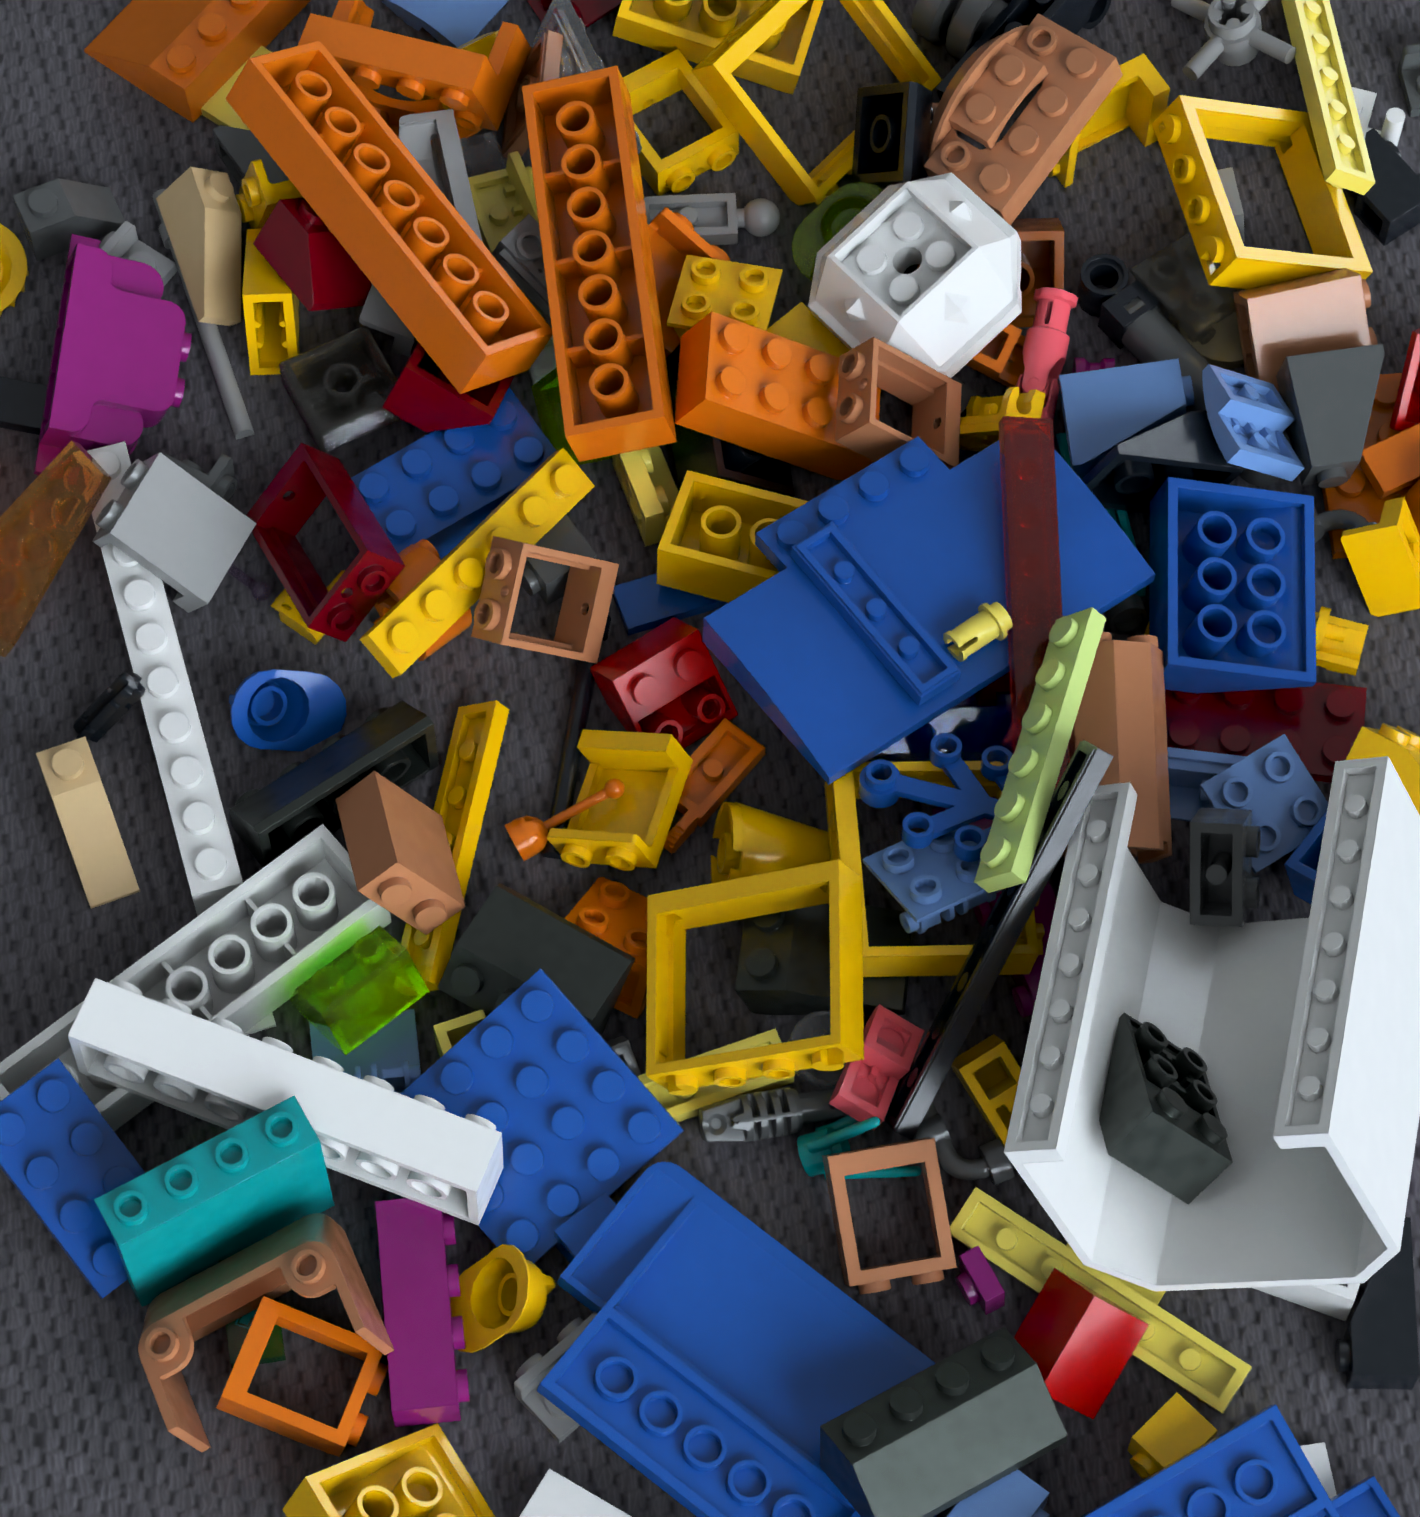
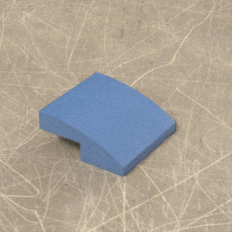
M383 0L382 3L412 28L419 31L423 27L442 45L456 48L475 39L509 0Z
M1208 364L1202 370L1205 407L1213 435L1226 462L1293 481L1305 467L1283 434V431L1295 420V417L1274 384Z

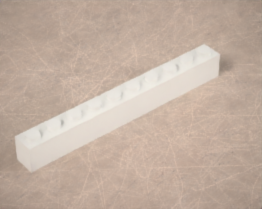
M125 441L76 453L94 524L103 508L112 499L117 501L125 489V486L120 482L127 469L131 466ZM95 524L96 532H98L100 527ZM107 544L101 547L133 673L138 674L142 678L140 683L145 688V693L140 700L197 916H199L242 884L243 880L163 581L113 544Z

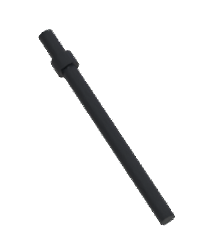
M609 615L607 617V622L602 641H606L608 639L611 623V617ZM578 660L549 818L571 807L573 804L582 755L577 748V744L582 730L587 727L595 683L590 667L596 663ZM570 819L554 828L567 829ZM547 841L542 856L561 859V854Z

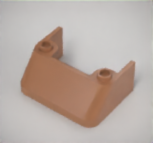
M321 1213L304 1216L160 1293L152 1300L146 1312L138 1345V1353L168 1432L201 1453L211 1448L181 1370L187 1366L193 1356L195 1341L257 1309L263 1296L274 1300L293 1290L302 1297L317 1298L337 1288L355 1333L384 1355L394 1351V1347L344 1229L331 1217Z

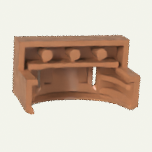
M1039 13L1030 25L1016 27L986 42L959 68L938 104L929 132L928 161L924 165L928 176L932 177L952 172L1011 225L1123 74L1117 58ZM1043 81L1040 89L1002 140L997 142L1002 130L1020 103ZM956 130L981 143L986 148L980 150L959 138Z

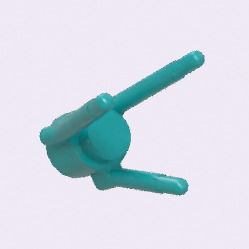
M847 1115L833 1123L815 1128L814 1132L800 1135L797 1139V1146L805 1172L810 1177L824 1174L826 1179L822 1155L851 1151L848 1139L878 1127L880 1119L878 1117H871L859 1122ZM898 1166L847 1175L845 1179L915 1177L921 1175L922 1170L919 1166Z

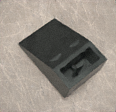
M1124 1012L1118 1021L1099 1117L1107 1153L1189 1205L1233 1163L1226 1141L1228 1134L1225 1127L1221 1124L1216 1108L1217 1098L1210 1088L1206 1075L1207 1065L1194 1050L1188 1047L1181 1049L1168 1041L1161 1030L1152 1023L1144 1022L1142 1024Z

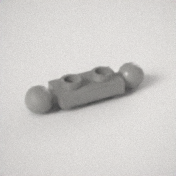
M736 193L644 196L648 224L664 207H667L672 212L685 216L692 223L694 231L710 245L738 244V228H745L754 236L765 237L772 234L780 223L779 209L772 201L765 198L751 200L744 208L737 209Z

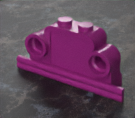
M75 234L70 236L34 474L43 477L48 476L57 480H63L65 477L69 450L84 452L125 441L130 456L136 448L143 427L149 428L157 425L163 419L170 406L180 407L184 394L185 379L178 378L180 361L186 362L192 339L191 333L184 332L186 318L182 309L173 302L161 299L164 290L163 280L152 266L108 255L104 250L100 249L101 240Z

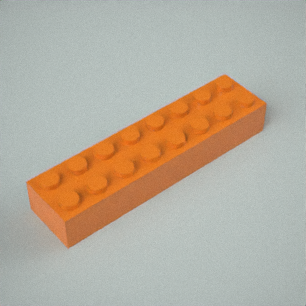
M319 40L249 58L226 97L227 102L459 394L528 371L553 336L552 328L322 42Z
M612 66L522 86L565 437L579 462L676 443L677 438L631 97L618 66Z

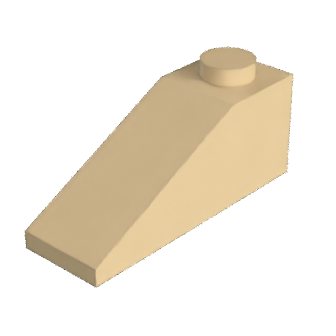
M190 166L156 198L198 322L224 326L239 324L241 322L242 213L227 173Z
M84 736L36 753L90 908L92 909L140 892L86 737Z

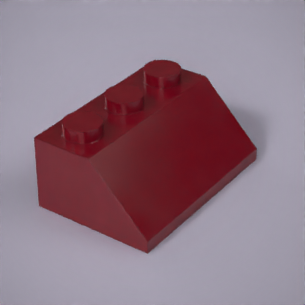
M304 198L279 199L255 239L254 246L309 312L364 306L372 283L360 270L355 261Z
M417 341L382 408L425 432L490 424L514 376L459 394Z

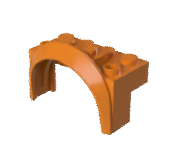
M338 0L332 18L310 13L297 46L320 40L397 137L399 135L400 117L408 114L445 110L443 104L454 111L460 141L475 135L483 128L498 132L516 82L531 50V46L517 24L504 21L501 23L487 59L486 55L371 28L374 11L363 0ZM380 84L393 87L403 96L419 101L394 99L384 96L373 89H379ZM424 95L433 98V99L422 100L423 97H424Z

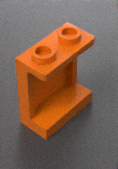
M664 207L648 224L665 357L667 358L680 343L674 327L667 326V320L686 254L725 261L731 260L721 248L710 245L694 231L692 223L685 216Z

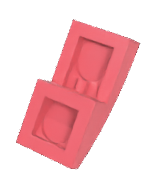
M879 1004L864 1027V1060L846 1063L828 1104L859 1122L871 1117H878L881 1124L885 1119L899 1080L910 1070L924 1030Z

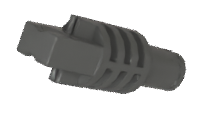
M790 1087L741 1094L698 1109V1120L701 1137L706 1142H750L797 1134L805 1124L841 1119L847 1116V1114L828 1104L835 1087L798 1093L796 1089H791Z

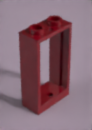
M302 442L246 514L247 517L257 523L252 530V534L306 626L343 642L350 638L405 567L402 559L339 458ZM292 491L289 496L283 497L286 492ZM326 496L360 550L359 554L329 592L295 537Z

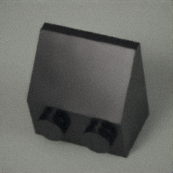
M910 81L858 88L851 185L885 189L889 185L927 178L928 174L924 165L928 161V138L934 117L931 106V90L917 82Z

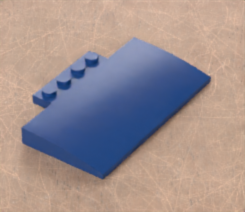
M1030 422L952 469H949L924 441L917 436L756 532L755 545L775 566L779 573L704 617L702 641L829 785L1047 649L1049 632L1056 619L1091 607L1100 614H1103L1154 582L1155 573L1092 491ZM833 521L962 671L960 680L918 706L790 557L793 545ZM993 602L1000 603L1008 612L1013 623V627L1007 631V638L1002 641L994 639L968 656L963 662L956 660L947 648L953 645L954 642L945 644L943 634L977 614L978 607L982 603H988L989 605Z

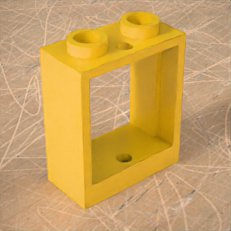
M679 49L623 77L630 93L633 115L683 90L713 130L711 134L661 159L634 123L641 175L657 196H661L670 190L673 193L684 191L694 182L696 176L710 169L721 171L727 168L735 160L736 155L739 154L738 131L692 73V66Z

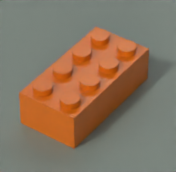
M713 311L681 336L675 424L835 480H845L874 462L835 441L839 357ZM877 387L875 419L879 420L881 388Z

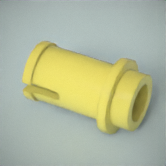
M993 602L990 605L982 603L978 607L977 614L951 631L945 632L943 640L945 644L954 642L953 645L947 648L956 660L963 662L968 656L994 639L1002 641L1007 638V631L1013 627V623L1008 612L1000 603Z

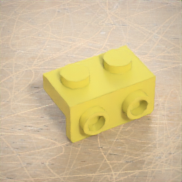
M518 151L508 153L505 169L468 177L482 242L491 253L498 243L528 214L539 223L532 167L524 166Z

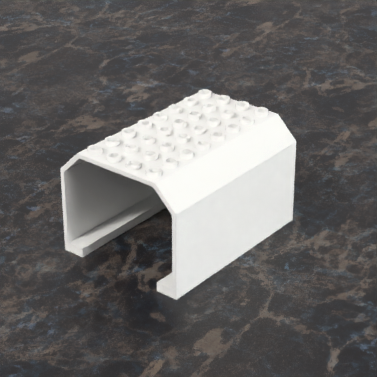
M1383 756L1335 761L1309 918L1244 923L1243 927L1190 925L1189 912L1161 902L1127 847L1138 796L1130 782L1099 785L1068 843L1006 1138L1005 1155L1083 1265L1152 1291L1365 1283L1400 1252L1420 1116V815L1390 758ZM1124 1012L1142 1024L1144 1022L1152 1023L1161 1030L1168 1041L1181 1049L1188 1047L1194 1050L1207 1065L1206 1075L1210 1088L1217 1098L1216 1108L1221 1124L1225 1127L1228 1134L1226 1141L1233 1163L1189 1205L1107 1153L1099 1117L1118 1021Z

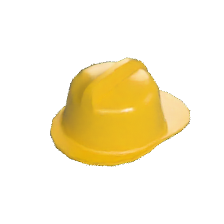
M502 1244L496 1247L487 1256L466 1269L459 1276L461 1296L450 1297L452 1317H463L465 1349H458V1351L474 1353L482 1350L505 1334L522 1332L533 1327L542 1317L547 1295L556 1286L555 1280L551 1276L543 1274L542 1270L533 1262L526 1260L524 1254L515 1245Z

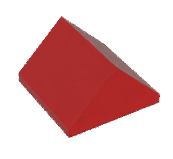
M1054 1268L1014 1338L1037 1363L1051 1398L1094 1419L1150 1324L1059 1269Z

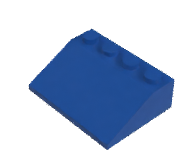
M1167 477L1150 501L1149 566L1155 573L1154 582L1149 584V635L1158 637V648L1163 651L1165 690L1199 694L1313 687L1316 684L1314 496Z

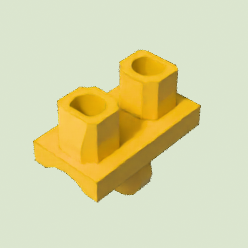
M1321 606L1320 612H1315L1316 666L1326 668L1329 671L1356 676L1369 625L1330 616L1331 608Z

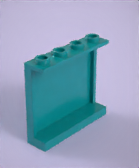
M295 1096L278 1103L94 1199L112 1234L128 1276L127 1280L141 1307L151 1303L160 1293L215 1265L219 1260L230 1257L304 1216L321 1213L335 1206L320 1140Z

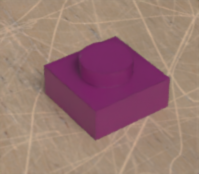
M976 1246L959 1255L961 1274L956 1276L955 1280L967 1303L971 1306L978 1302L985 1315L1005 1306V1291L980 1247Z

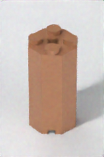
M1103 631L1057 779V785L1080 741L1082 742L1083 739L1113 755L1114 757L1099 785L1131 783L1138 796L1127 847L1134 858L1138 854V864L1153 863L1172 856L1163 651L1158 648L1157 636L1136 635L1128 637L1127 641L1112 640V634ZM1068 845L1061 856L1063 860H1065Z

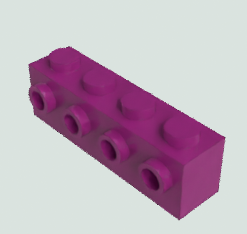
M408 1198L375 1201L384 1321L386 1331L394 1347V1351L387 1354L391 1410L395 1427L461 1421L460 1403L470 1402L467 1368H456L455 1350L465 1349L463 1317H452L450 1297L461 1296L458 1264L448 1265L446 1252L447 1245H456L454 1216Z

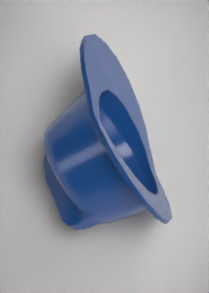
M269 669L254 672L241 682L235 694L229 695L231 725L237 737L246 745L259 749L304 751L341 731L347 715L346 699L340 687L328 676L312 671Z

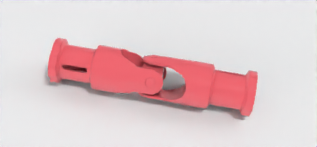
M1042 287L1035 289L1033 299L1037 302L1033 326L1026 331L1022 351L1025 370L1024 374L1020 375L1016 387H1019V393H1028L1029 390L1033 389L1046 393L1045 407L1042 410L1038 432L1049 443L1059 394L1057 379L1065 364L1070 341L1066 331L1070 311L1077 306L1078 297L1062 289Z

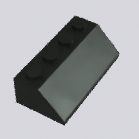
M400 701L390 708L382 707L374 711L367 717L364 725L348 735L340 734L331 738L322 747L321 752L305 762L297 761L290 764L279 774L278 779L264 788H255L244 793L236 801L234 807L229 809L233 829L262 868L321 824L331 834L342 827L336 799L373 771H376L403 789L439 766L434 723L428 715L404 701Z
M1003 1327L821 1425L820 1467L861 1517H933L1066 1443L1068 1435L1037 1363L1008 1330Z

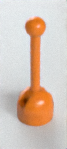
M613 778L606 782L604 789L544 822L537 817L526 815L516 818L504 826L523 861H526L545 848L550 828L560 825L607 798H620L624 794L625 786L621 780Z

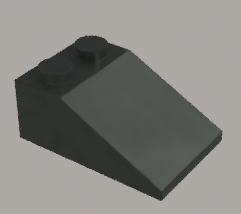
M829 903L744 919L735 991L752 1013L764 1015H830ZM865 905L869 947L913 946L915 931L907 933L900 922L899 915L904 911ZM909 976L863 977L864 1015H871L879 1004L897 1015H905Z

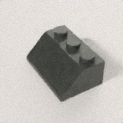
M499 883L456 943L437 989L476 1011L484 1010L485 1015L488 1016L541 968L602 1036L636 958Z

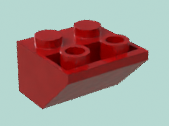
M673 617L590 667L606 704L627 732L672 734L684 749L712 732L723 719L726 718L730 721L738 716L735 706L697 628Z

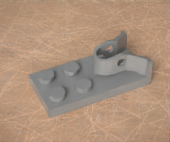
M453 109L408 114L400 117L398 138L482 241Z

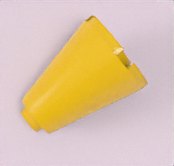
M723 802L718 811L712 838L719 839L717 858L713 855L710 856L711 883L831 861L828 831L738 802Z

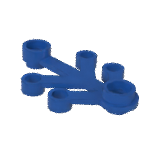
M950 733L938 734L931 740L929 758L934 766L943 769L955 788L903 776L893 763L882 759L870 762L862 769L859 777V796L865 804L871 807L887 808L895 804L902 797L946 808L947 810L933 816L923 812L908 814L902 822V840L911 848L922 849L929 846L933 839L957 830L954 835L953 852L956 857L966 862H974L980 859L981 850L987 842L991 829L989 827L982 830L977 826L969 824L983 818L993 820L995 816L994 808L999 800L987 794L961 758V740ZM991 746L982 753L980 771L986 779L996 782L1000 790L1003 791L1009 771L1008 763L1012 753L1003 746ZM940 749H949V750H951V751H953V752H952V753H942V752H940L939 750H940ZM997 761L1003 763L1004 765L994 766L990 764V762ZM922 828L925 832L915 833L911 829ZM973 841L977 843V845L967 846L962 842Z

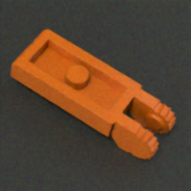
M726 718L721 721L690 756L693 762L676 809L684 816L669 831L664 844V848L672 854L694 832L697 825L701 827L765 756V747Z

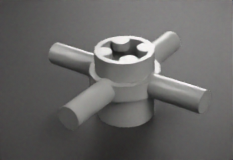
M1171 0L1172 7L1205 23L1204 29L1207 42L1182 68L1184 75L1192 81H1196L1216 59L1227 66H1241L1253 60L1259 51L1285 64H1289L1296 54V47L1262 31L1259 12L1270 0H1213L1211 4L1202 0Z

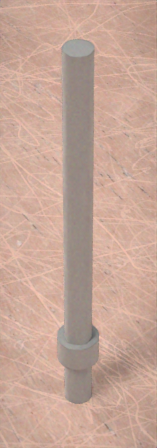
M166 189L157 190L152 197L161 221L158 230L164 247L171 250L235 439L254 435V430L217 324L198 322L156 201V198Z

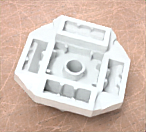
M952 172L889 185L817 252L808 308L812 315L849 350L875 337L935 369L937 372L952 378L1022 313V292L1020 289L1021 239L1011 225ZM920 264L916 271L903 274L908 267Z

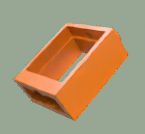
M263 1296L216 1409L309 1447L340 1457L346 1443L354 1447L357 1446L369 1417L359 1411L367 1393L377 1396L387 1373L388 1365L380 1362L383 1353L358 1334ZM275 1325L364 1361L337 1428L247 1392Z

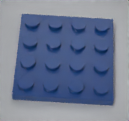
M541 968L400 1093L414 1099L415 1095L433 1098L444 1105L445 1111L465 1118L467 1114L483 1117L496 1126L497 1131L502 1132L504 1168L479 1227L496 1247L502 1244L515 1245L524 1254L525 1259L534 1264L557 1245L558 1241L554 1237V1230L604 1192L611 1197L685 1131Z

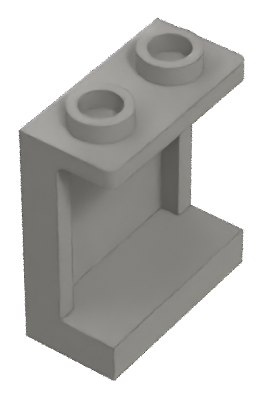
M159 452L143 462L137 459L127 469L120 483L125 486V489L118 500L112 499L97 517L95 524L100 529L92 542L100 548L107 544L116 546L178 591L173 602L186 612H192L210 602L257 523Z

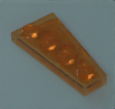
M72 440L0 516V656L6 657L17 643L112 479L81 444Z

